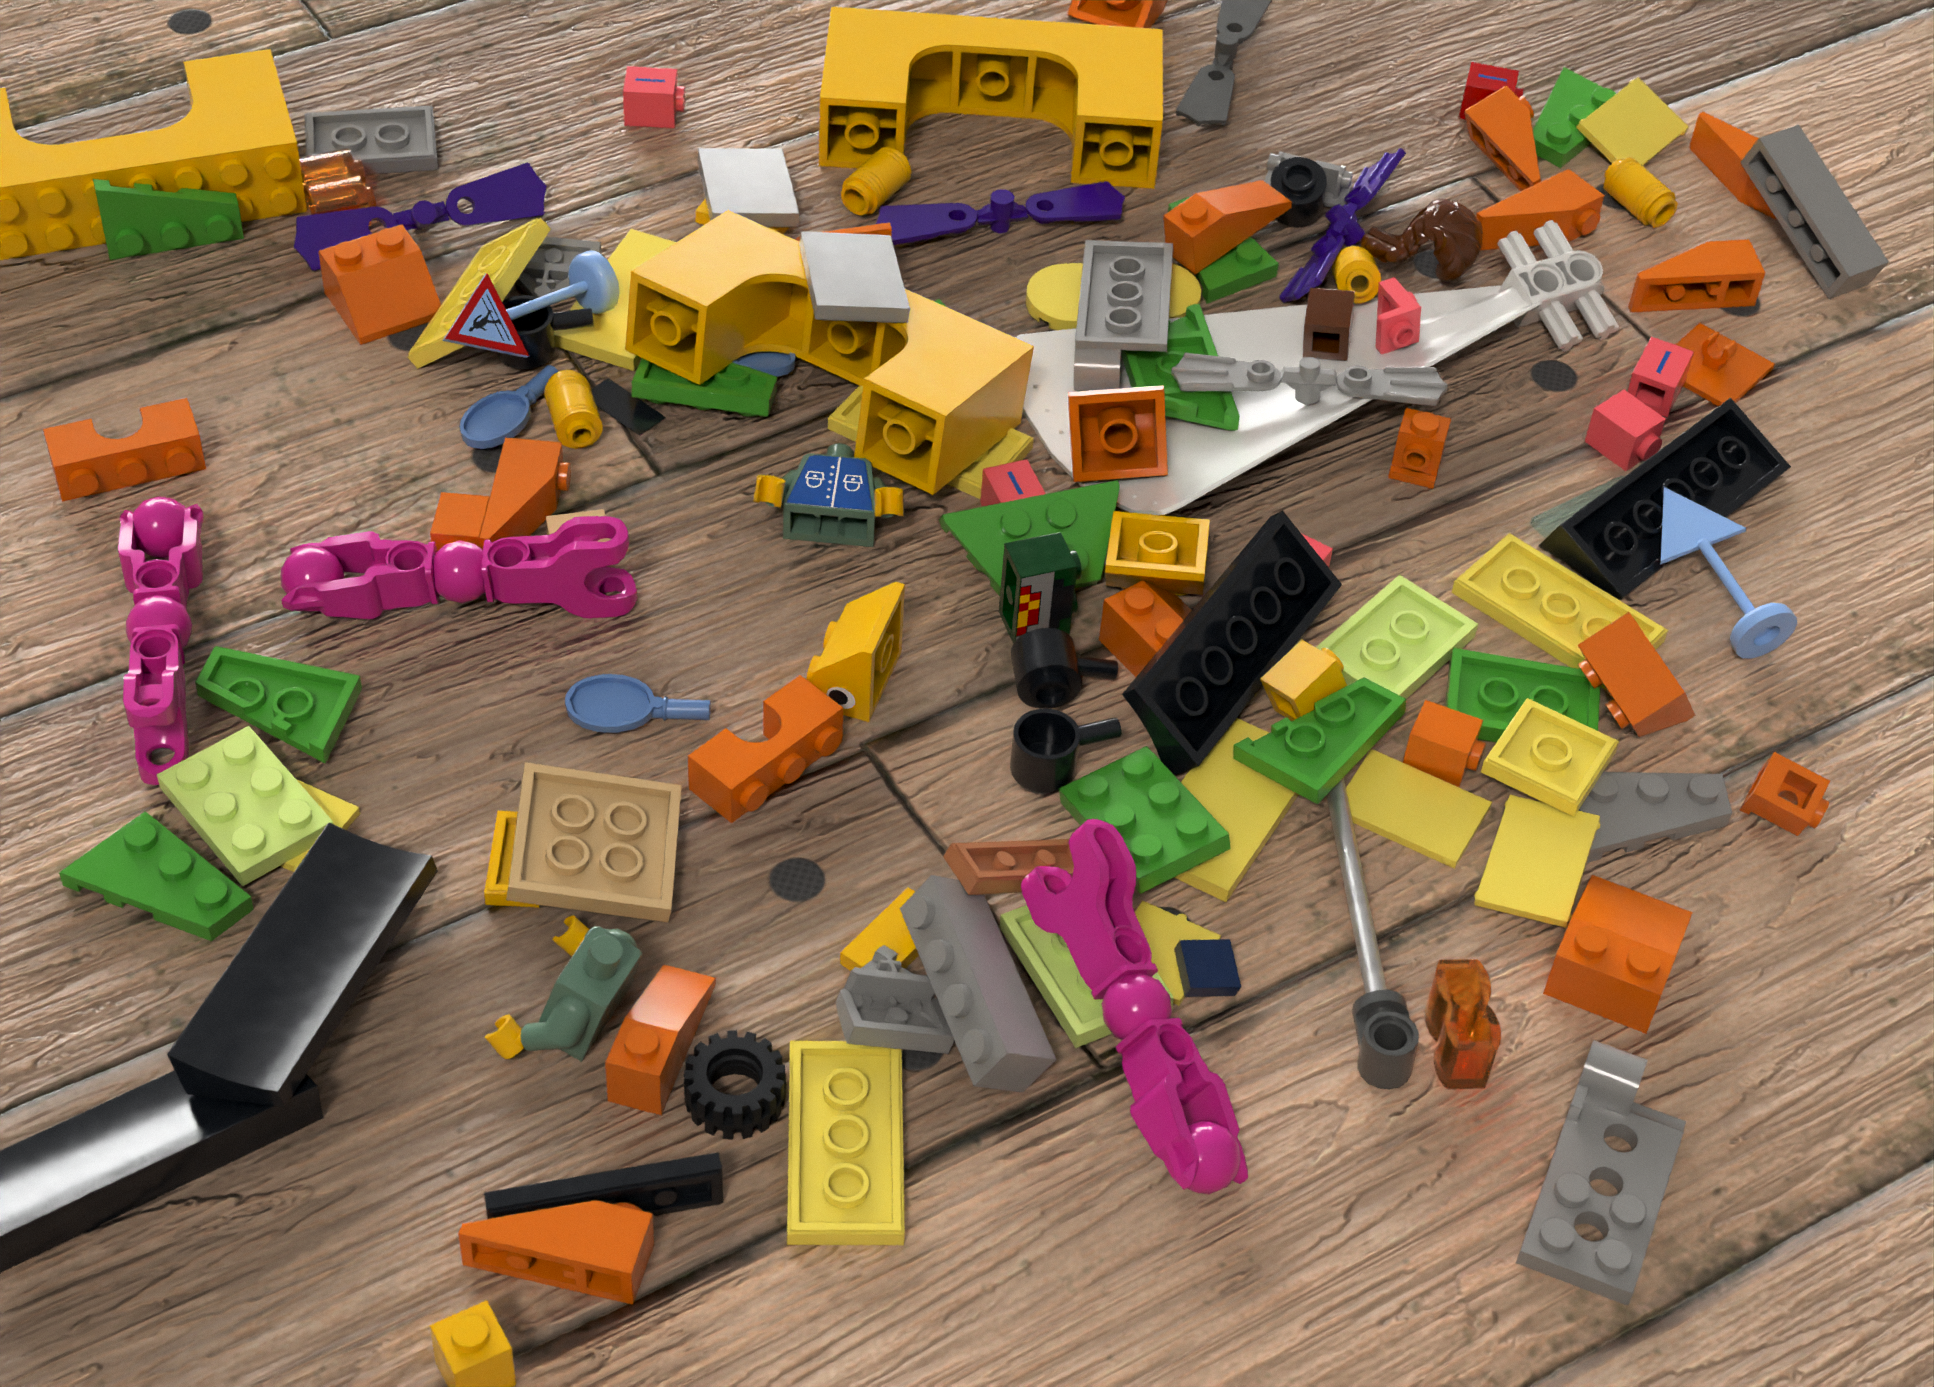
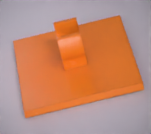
M1702 323L1695 326L1675 344L1694 351L1683 387L1717 406H1720L1729 398H1732L1737 403L1775 365V363Z

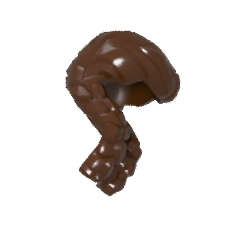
M1439 198L1432 200L1427 207H1424L1401 235L1390 234L1372 226L1368 234L1362 237L1360 247L1365 248L1371 253L1373 258H1377L1380 262L1396 264L1411 259L1422 244L1432 240L1434 241L1433 254L1439 262L1435 270L1436 277L1441 281L1454 282L1468 271L1477 259L1482 246V225L1477 216L1466 206L1449 199Z

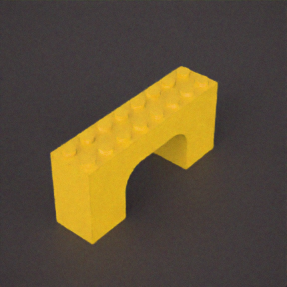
M831 7L820 93L819 166L858 169L882 147H892L904 154L908 128L916 120L927 115L956 113L1015 117L1047 121L1061 128L1069 136L1072 145L1071 183L1093 184L1108 181L1112 186L1155 189L1163 125V29Z
M271 49L184 61L191 110L182 120L169 127L73 143L46 145L34 143L21 137L15 130L6 87L0 88V261L106 244L93 179L109 180L110 186L133 188L134 183L152 185V189L155 191L175 193L181 188L236 193L241 222L307 212L297 140Z
M729 210L631 271L626 351L698 385H701L734 360L744 355L755 352H780L789 355L790 352L794 353L795 357L859 386H863L854 457L866 458L871 462L872 467L932 495L937 493L1004 438L1010 428L1015 429L1021 423L1034 346L907 289L905 291L910 307L908 323L817 320L814 316L799 241Z

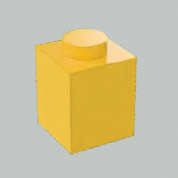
M1304 640L1295 645L1260 678L1273 709L1291 721L1313 711L1315 702L1347 686L1342 674L1344 666L1340 659L1327 648L1319 650Z
M487 1300L430 1325L435 1362L447 1387H513L516 1385L512 1348Z

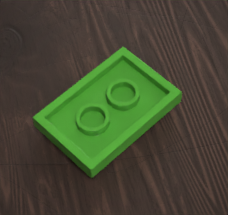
M1453 648L1449 663L1445 707L1482 719L1483 723L1478 739L1497 742L1527 698L1598 731L1600 686L1594 689L1581 669Z
M1147 746L1059 788L1061 804L1080 826L1088 819H1098L1113 825L1118 830L1136 865L1135 889L1140 894L1231 849L1229 833Z

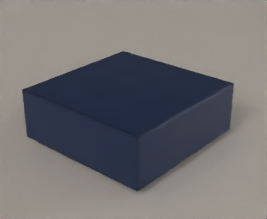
M1230 939L1180 940L1174 952L1185 997L1236 996L1241 988V983Z

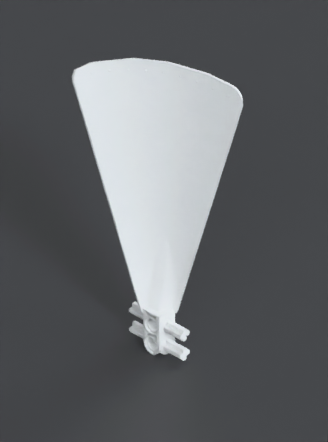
M1550 220L1545 222L1543 227L1537 228L1533 233L1548 259L1537 262L1521 233L1518 234L1517 231L1510 232L1506 238L1498 241L1497 245L1512 268L1502 285L1413 294L1421 306L1419 342L1389 353L1380 354L1376 349L1378 297H1374L1365 303H1354L1348 360L1316 359L1321 363L1320 369H1335L1337 376L1351 366H1364L1368 369L1431 367L1511 321H1514L1517 327H1521L1542 320L1556 345L1563 352L1570 350L1573 345L1583 340L1568 314L1570 311L1579 309L1594 336L1599 340L1606 339L1609 334L1616 332L1619 329V325L1601 297L1605 288L1600 280L1603 274L1601 262L1588 252L1581 250L1573 251L1558 224ZM1307 304L1204 315L1217 354L1220 357L1235 358L1236 361L1244 362L1265 360L1272 363L1280 373L1284 367H1299L1300 360L1305 358L1303 357V336ZM1179 317V318H1169L1170 323L1173 322V321H1176V320H1178V319H1180V318H1182V317ZM1076 328L1021 334L1015 338L1034 346L1023 414L1052 459L1073 478L1068 392L1088 391L1074 390ZM1121 357L1120 389L1131 388ZM1280 383L1278 387L1268 391H1231L1240 415L1238 430L1230 431L1165 416L1168 475L1082 481L1077 483L1081 487L1118 480L1120 489L1116 503L1117 507L1131 513L1165 515L1191 503L1373 399L1349 396L1340 392L1337 386H1330L1320 392V400L1317 403L1307 405L1296 401L1295 389H1292L1286 383Z

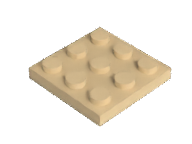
M525 762L506 900L668 923L672 909L682 785Z

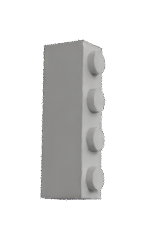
M1796 125L1761 137L1756 141L1740 163L1828 299L1869 285L1889 261L1801 127Z
M931 875L901 906L900 911L970 1079L975 1087L1024 1092L1057 1059L984 894L968 895L959 880Z

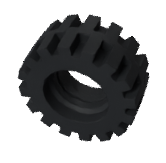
M737 1030L727 1031V1038L721 1039L719 1034L716 1033L709 1036V1045L706 1046L700 1042L694 1047V1056L689 1055L686 1060L684 1096L687 1112H691L692 1121L697 1126L705 1122V1132L712 1136L720 1130L723 1131V1139L733 1140L734 1133L740 1132L742 1138L746 1139L752 1137L754 1128H757L761 1133L769 1129L770 1119L776 1122L781 1115V1107H784L786 1095L785 1065H783L782 1055L779 1050L772 1052V1043L764 1038L758 1043L756 1042V1034L748 1031L744 1038L737 1037ZM732 1074L745 1075L758 1084L750 1092L740 1095L724 1094L712 1086L718 1079Z

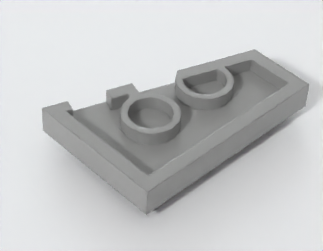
M1603 772L1578 810L1600 816V828L1596 832L1587 863L1600 860L1604 852L1623 848L1626 853L1642 849L1646 841L1666 836L1676 840L1728 826L1732 815L1723 774Z

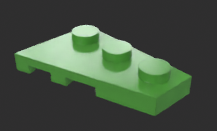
M1563 67L1533 129L1537 156L1559 168L1572 160L1592 144L1576 128L1579 121L1593 113L1616 93Z
M642 358L632 380V397L647 399L658 404L670 402L691 405L700 410L719 409L733 411L744 416H768L777 392L776 376L733 362L701 385H698Z
M218 646L213 648L195 681L199 697L325 764L362 690L359 675Z
M1363 677L1315 702L1313 711L1293 721L1286 717L1271 725V732L1255 741L1248 737L1234 744L1233 759L1318 805L1405 714L1406 699Z
M146 811L59 872L62 885L78 892L82 888L102 894L105 902L121 908L126 904L153 913L154 920L209 941H213L254 910L252 898L248 893Z

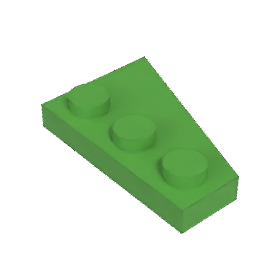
M93 179L110 260L244 239L236 193L181 188L175 193L155 191L152 189V185L134 183L133 188L110 186L109 180Z
M1189 197L1170 203L1168 212ZM1250 236L1196 275L1193 273L1196 279L1199 278L1203 287L1202 296L1206 304L1277 277L1279 263Z

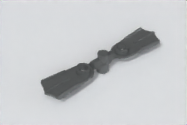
M1222 0L1216 27L1218 35L1214 51L1215 58L1211 65H1206L1198 71L1176 109L1177 116L1186 117L1195 122L1197 126H1201V124L1226 125L1235 81V75L1232 71L1233 61L1236 58L1238 45L1252 36L1272 0Z

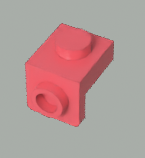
M1395 277L1381 281L1378 285L1376 349L1380 354H1385L1419 342L1421 306L1418 304L1413 293L1407 292Z

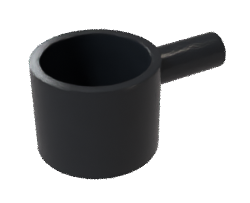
M1293 157L1282 161L1273 170L1270 186L1292 201V208L1276 218L1281 224L1295 228L1305 227L1317 221L1324 210L1327 178L1323 168L1318 163L1304 157Z
M519 295L507 298L502 303L507 310L538 297ZM547 306L511 320L529 357L524 358L496 352L502 363L512 368L533 369L549 362L555 354L554 331L594 326L592 309L553 312L551 306Z
M1040 628L1029 631L1019 637L1011 648V659L1018 696L1023 703L1034 708H1056L1072 701L1082 688L1081 676L1115 680L1118 674L1117 661L1078 656L1072 637L1066 632L1055 628Z
M1043 708L1029 711L1022 715L1014 726L1010 759L1011 774L1021 786L1031 791L1040 793L1059 791V788L1071 783L1075 777L1079 747L1121 737L1120 722L1118 718L1114 717L1078 726L1070 716L1058 710Z

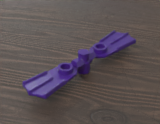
M1399 148L1396 153L1389 154L1385 152L1380 161L1369 168L1364 167L1352 190L1344 198L1346 204L1343 207L1341 204H1337L1325 214L1331 225L1327 229L1326 235L1312 246L1313 256L1304 268H1299L1280 294L1279 298L1283 303L1298 300L1308 293L1310 288L1320 285L1343 244L1346 247H1350L1362 239L1365 231L1357 222L1356 212L1373 199L1406 154L1402 148Z
M524 163L456 187L447 196L446 205L444 201L432 204L429 201L422 200L417 202L412 209L393 214L382 207H368L299 216L296 218V236L293 247L304 258L310 269L316 271L321 269L318 251L338 245L341 242L351 241L372 234L369 230V222L373 220L380 221L384 225V229L402 224L406 230H422L431 224L448 221L449 217L455 223L463 226L538 217L544 214V198L547 186L536 175L531 165ZM461 199L470 201L473 206L472 212L469 214L462 213L458 209V201Z
M1108 181L1038 193L1030 196L1024 207V205L1014 202L1012 192L998 189L991 193L990 204H986L981 210H974L971 206L963 203L881 206L876 224L890 222L893 245L937 238L939 235L949 233H964L972 228L976 222H978L979 226L991 224V230L996 233H1006L1010 229V222L1025 221L1028 215L1036 222L1042 224L1073 220L1074 222L1120 220L1125 196L1117 191Z

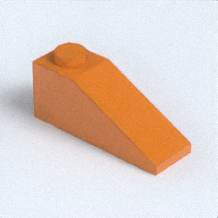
M1505 86L1464 111L1470 139L1520 192L1541 182L1531 119L1534 118V112L1525 97L1521 96L1518 98Z
M1702 111L1698 115L1689 149L1741 203L1777 220L1740 163L1759 138Z
M1568 168L1477 212L1476 216L1481 222L1483 232L1481 250L1500 249L1497 245L1498 241L1506 238L1512 231H1517L1518 234L1521 233L1528 247L1541 246L1533 233L1537 228L1543 227L1545 222L1550 220L1558 224L1568 242L1582 235H1587L1596 229L1599 224L1604 194Z
M1263 180L1198 192L1163 215L1165 243H1173V258L1196 275L1291 209L1292 201Z
M1750 239L1708 241L1638 273L1628 308L1631 313L1755 306L1765 276V270Z
M505 437L479 537L481 549H483L484 540L494 542L506 537L530 536L546 521V516H551L557 510L561 491L569 490L571 481V463L563 462L562 442Z
M668 965L661 967L625 1016L606 1059L608 1102L662 1115L716 985L715 977Z
M597 1200L463 1223L458 1233L462 1264L464 1266L631 1305L634 1304L654 1247L653 1213L642 1211L637 1206L629 1203L610 1204Z

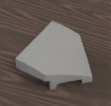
M545 237L515 284L530 296L538 298L570 286L568 272L571 261L576 255L589 250L599 252L602 255L601 242Z
M885 945L876 950L873 959L862 968L855 967L851 970L844 988L840 990L836 1000L837 1012L847 1044L949 1054L954 1038L940 1004L934 998L935 992L928 976L913 974L901 967V962L895 961L898 953Z

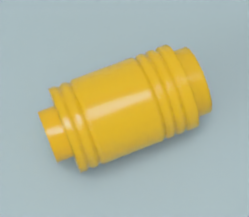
M882 147L844 180L841 199L847 209L857 215L874 213L910 180L911 167L908 159L895 148Z
M1633 157L1623 160L1618 159L1607 168L1604 174V190L1641 221L1642 224L1645 226L1650 224L1652 227L1658 228L1672 218L1678 207L1675 194Z
M1350 246L1342 249L1332 264V274L1338 290L1355 291L1354 303H1365L1374 298L1378 293V285L1381 282L1378 267L1371 253L1365 248Z
M561 370L553 374L545 386L544 396L558 440L564 446L574 449L592 445L601 436L603 424L588 380L582 374L573 370Z

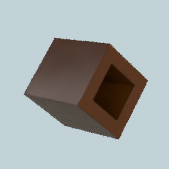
M1310 288L1304 322L1303 357L1348 360L1355 291Z

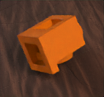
M1406 408L1398 432L1388 478L1433 489L1441 464L1451 418Z
M1774 752L1760 768L1740 811L1748 815L1753 812L1790 833L1799 836L1807 826L1815 829L1827 811L1830 802L1823 799L1830 780Z

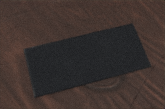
M609 378L591 389L597 407L639 436L666 418L639 398L632 397L630 392Z

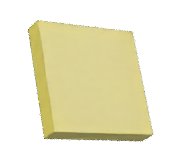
M1527 698L1485 758L1481 773L1575 817L1615 755L1619 741Z

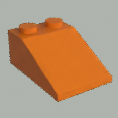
M1592 875L1556 953L1543 994L1647 1034L1693 912Z

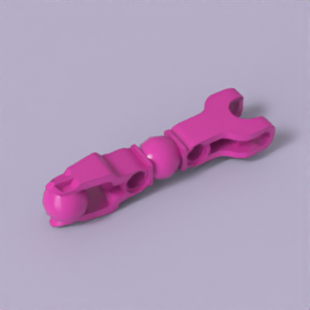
M161 496L143 501L134 512L129 510L123 511L119 518L121 527L118 541V553L125 586L130 593H133L135 605L130 610L126 620V634L131 645L129 673L124 675L123 703L128 724L134 729L135 757L140 778L144 783L159 785L157 774L189 758L186 683L183 669L185 655L183 648L187 646L192 634V622L187 612L189 589L198 587L203 580L202 544L200 539L204 519L203 511L198 504L186 508L172 498ZM144 552H145L146 554L150 555V556H153V557H158V558H163V559L169 557V561H167V560H157V559H156V560H152V561H147V562H146ZM169 748L175 752L174 757L166 764L160 766L151 763L152 751L155 749Z
M610 516L574 517L563 523L556 532L550 535L506 537L494 542L484 540L483 549L476 544L459 540L446 544L437 551L435 542L423 544L419 541L380 540L379 534L373 531L333 536L320 543L301 544L290 548L291 555L286 558L281 568V587L286 593V596L281 600L283 608L291 611H321L324 615L331 617L374 619L380 616L383 610L422 606L428 602L438 604L440 595L446 600L463 604L476 600L486 593L487 602H494L495 599H498L504 603L512 604L554 603L562 606L569 613L582 618L618 617L629 613L636 604L638 596L635 582L630 573L625 569L605 567L618 564L625 557L629 546L627 527L620 519ZM604 538H610V539H611V540L606 541V542H598V540L604 539ZM344 572L365 573L359 577L344 579ZM613 591L621 592V593H619V594L612 595V596L604 595V594H603V593H606V592H613Z
M1088 819L1071 834L1069 839V847L1074 864L1072 877L1066 870L1059 867L1037 866L1021 882L1022 894L1032 919L1042 930L1049 933H1057L1063 937L1081 977L1092 989L1091 994L1093 998L1103 999L1104 1023L1116 1038L1122 1040L1116 1045V1050L1118 1054L1122 1055V1067L1135 1100L1130 1106V1114L1153 1153L1164 1161L1172 1178L1183 1189L1209 1195L1228 1187L1232 1181L1241 1184L1248 1179V1167L1242 1146L1237 1137L1240 1129L1225 1083L1216 1073L1209 1072L1192 1038L1182 1028L1183 1023L1181 1019L1171 1018L1170 994L1159 980L1152 977L1158 972L1155 964H1152L1150 946L1133 909L1132 897L1136 887V865L1121 834L1113 825L1098 819Z

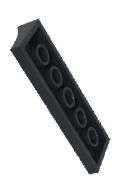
M1729 398L1560 524L1538 546L1561 559L1582 574L1592 584L1621 601L1669 563L1666 562L1660 565L1664 487L1727 518L1779 478L1791 466L1732 398Z
M1284 511L1269 517L1122 693L1150 735L1161 762L1174 775L1198 767L1262 687L1263 684L1260 678L1293 648L1342 586L1341 582Z
M328 823L167 1053L187 1095L285 1108L438 872L432 855L413 853L385 846Z
M174 1070L0 1150V1273L323 1119L317 1084L306 1074L284 1108L187 1095Z

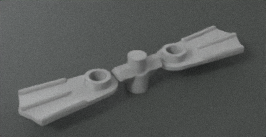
M1185 353L1181 361L1171 369V375L1178 383L1181 391H1268L1278 387L1280 383H1286L1292 389H1295L1296 401L1307 405L1317 403L1320 400L1321 391L1330 386H1337L1340 392L1353 397L1436 406L1448 388L1447 383L1440 378L1435 367L1368 369L1364 366H1351L1337 376L1335 369H1320V361L1313 357L1301 359L1299 367H1284L1280 373L1272 363L1265 360L1244 362L1236 361L1235 358Z

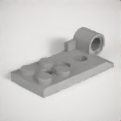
M1085 240L1075 338L1074 390L1120 389L1122 350L1167 352L1173 243Z
M1593 1040L1516 1263L1628 1306L1635 1290L1684 1133L1686 1121L1633 1102L1648 1059ZM1610 1136L1620 1137L1629 1143L1632 1150L1629 1152L1615 1151L1606 1144L1604 1138ZM1605 1180L1616 1188L1618 1194L1615 1196L1601 1195L1591 1187L1590 1181ZM1579 1224L1592 1225L1602 1233L1604 1239L1600 1241L1586 1240L1576 1232L1575 1226Z

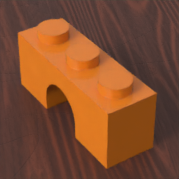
M188 398L140 408L143 422L141 428L133 435L121 439H110L99 435L94 429L92 419L43 429L62 502L205 470L206 465L200 434Z
M801 675L763 701V735L769 740L763 742L744 741L725 728L688 755L689 790L730 823H733L748 811L757 810L769 795L784 784L796 781L807 767L822 756L831 755L842 742L843 707Z

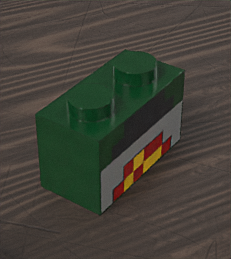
M1061 532L1004 543L999 614L1013 644L1023 634L1040 628H1055L1070 635L1072 614L1076 613L1078 609L1075 584L1076 580L1081 578L1082 569L1077 552L1069 550Z

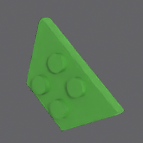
M1200 304L1188 306L1186 316L1171 323L1169 320L1167 352L1122 350L1121 357L1131 388L1164 385L1165 416L1230 431L1238 430L1240 415L1231 391H1181L1178 383L1171 375L1172 367H1175L1181 361L1185 353L1218 356Z
M1118 480L943 514L939 522L946 534L950 531L968 552L966 557L974 567L987 575L991 587L999 596L1004 543L1061 532L1069 550H1075L1080 559L1082 575L1080 579L1076 580L1075 589L1096 585L1102 577L1112 516L1116 508L1120 485Z

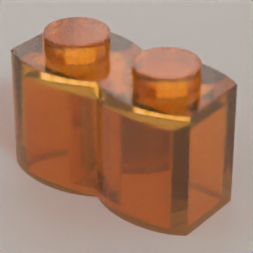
M348 148L299 157L305 201L311 215L377 207L372 187H364L366 185V176L361 159L353 160Z
M1478 959L1439 960L1425 1006L1426 1026L1432 1038L1437 1042L1433 1058L1434 1068L1440 1082L1446 1089H1485L1501 1042V1028L1498 1018L1488 1005L1491 996L1490 978L1485 967Z

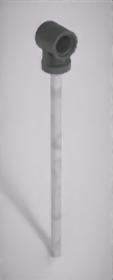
M1343 777L1326 796L1365 988V994L1355 1001L1352 1008L1360 1050L1357 1069L1361 1077L1368 1084L1380 1089L1389 1090L1401 1087L1408 1082L1412 1075L1419 1042V1031L1415 1023L1410 1020L1404 996L1386 988Z

